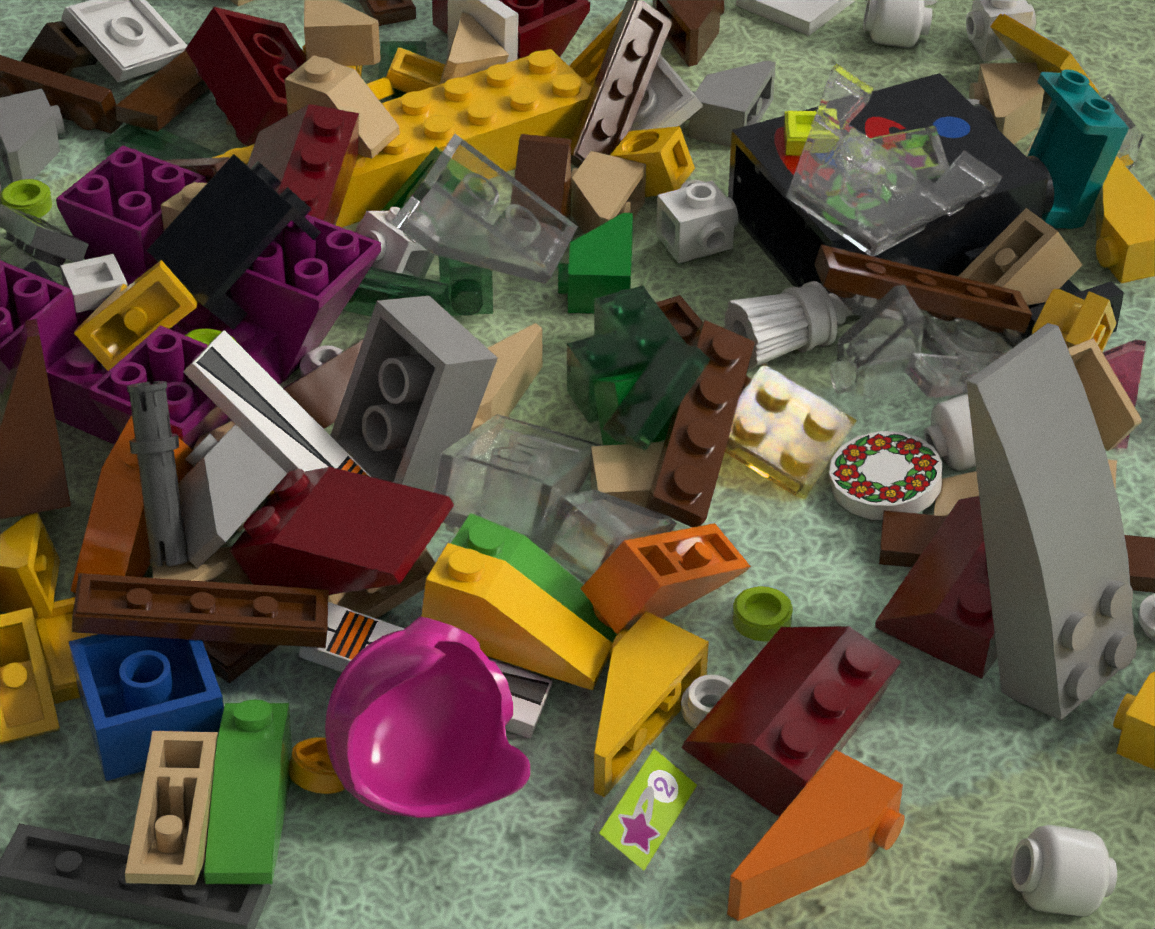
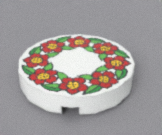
M877 431L857 436L842 445L831 459L829 478L832 493L836 502L851 514L870 520H882L884 510L919 513L931 506L941 492L942 461L934 447L920 437L907 433Z

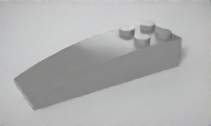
M1047 323L971 377L966 383L1001 692L1017 702L1062 720L1083 701L1091 698L1094 692L1118 671L1126 668L1136 657L1137 641L1134 636L1133 590L1130 586L1128 553L1119 502L1107 455L1084 386L1059 326Z

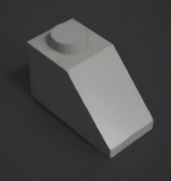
M762 61L706 75L696 92L692 91L703 107L687 119L690 120L689 137L731 147V133L733 129L759 123L773 101L776 62Z
M42 89L0 98V158L11 183L23 179H34L60 152L57 135L65 133L62 115L58 105H49Z
M236 424L219 441L209 434L185 458L193 468L178 483L188 558L197 569L226 543L287 474Z

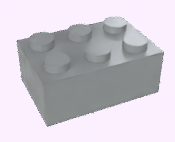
M430 296L379 300L376 302L330 436L371 477L446 495L498 357Z

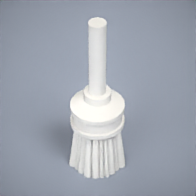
M812 281L805 283L800 288H786L781 294L729 301V308L725 312L724 327L755 341L748 369H751L795 349L799 352H807L818 345L820 347L831 345L836 339L837 326L843 324L846 317L883 307L884 305L874 298L856 295L854 298H843L833 293L828 294L820 283Z

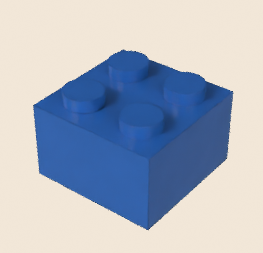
M96 634L69 641L79 696L105 781L145 771L152 731L219 733L224 711L223 696L202 640Z

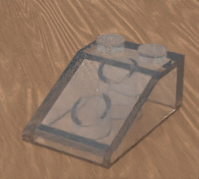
M456 134L452 136L421 176L391 222L410 241L423 246L433 255L544 284L552 277L578 228L577 225Z
M496 414L441 453L433 492L449 496L454 504V507L443 521L446 524L445 528L457 534L469 514L472 513L521 533L539 548H542L556 535L591 471V447L601 446V444Z

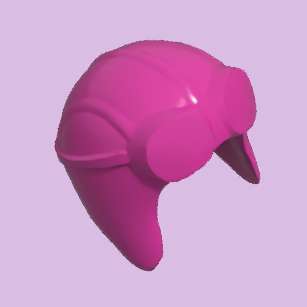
M418 617L404 630L382 636L367 645L349 662L339 676L331 693L326 712L325 736L328 755L333 769L344 788L360 803L370 809L390 815L416 818L456 815L484 807L518 792L526 785L530 777L528 758L518 748L511 746L506 736L505 726L513 716V700L507 679L496 663L490 661L480 649V643L467 632L434 619Z

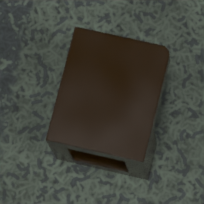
M63 21L46 23L21 60V62L69 76L73 68L95 65L98 61Z

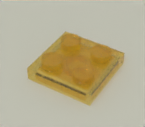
M763 363L740 395L725 453L794 496L806 499L831 462L832 457L850 434L857 420Z

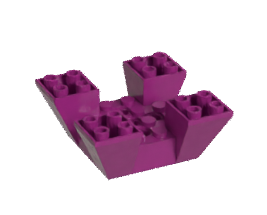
M122 145L56 198V202L72 236L89 244L84 259L114 254L129 286L158 263L146 250L164 231L161 204L182 191L185 186L193 182L207 183L206 176ZM307 214L305 218L321 232L313 240L291 220L226 292L248 313L234 330L198 301L197 307L173 327L168 329L159 326L109 371L105 369L74 334L75 330L95 310L76 313L71 289L0 260V393L3 395L25 320L37 319L56 420L115 445L132 416L127 386L142 382H150L151 385L155 381H167L166 393L172 434H177L179 439L193 449L200 436L232 420L183 372L208 346L185 335L196 329L225 330L280 385L300 367V362L304 356L320 346L380 254L381 242Z

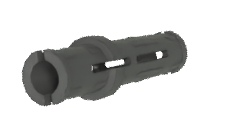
M155 381L151 385L150 382H142L127 386L135 438L130 440L129 444L131 453L137 454L151 557L149 562L152 567H161L164 561H166L167 566L179 565L189 561L174 449L179 448V439L177 434H172L166 393L167 381Z

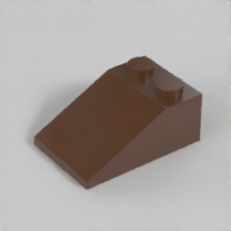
M37 319L25 320L0 402V519L71 507Z

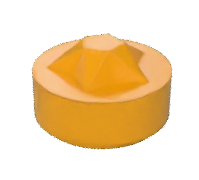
M308 738L300 741L293 747L289 764V776L295 784L305 790L321 794H332L345 790L330 761L326 738Z

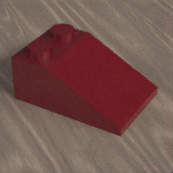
M333 467L305 472L302 469H295L288 472L273 489L274 493L265 505L245 521L243 525L244 532L229 551L253 585L329 590L328 595L398 585L403 581L448 516L454 504L450 497Z

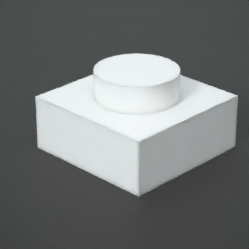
M114 254L60 265L63 284L72 290L76 313L96 310L121 284H125L128 287Z

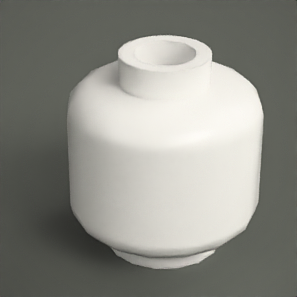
M867 0L863 30L870 31V37L874 43L912 48L918 41L919 35H928L932 20V8L925 7L924 0Z
M968 394L935 405L931 413V426L924 428L925 441L935 448L939 457L943 458L948 466L957 471L976 466Z
M1045 825L1037 827L1028 838L1022 839L1017 844L1012 858L1011 876L1014 888L1022 893L1024 901L1033 910L1081 917L1090 916L1100 907L1104 897H1109L1113 893L1117 881V867L1114 859L1109 857L1104 841L1094 832Z

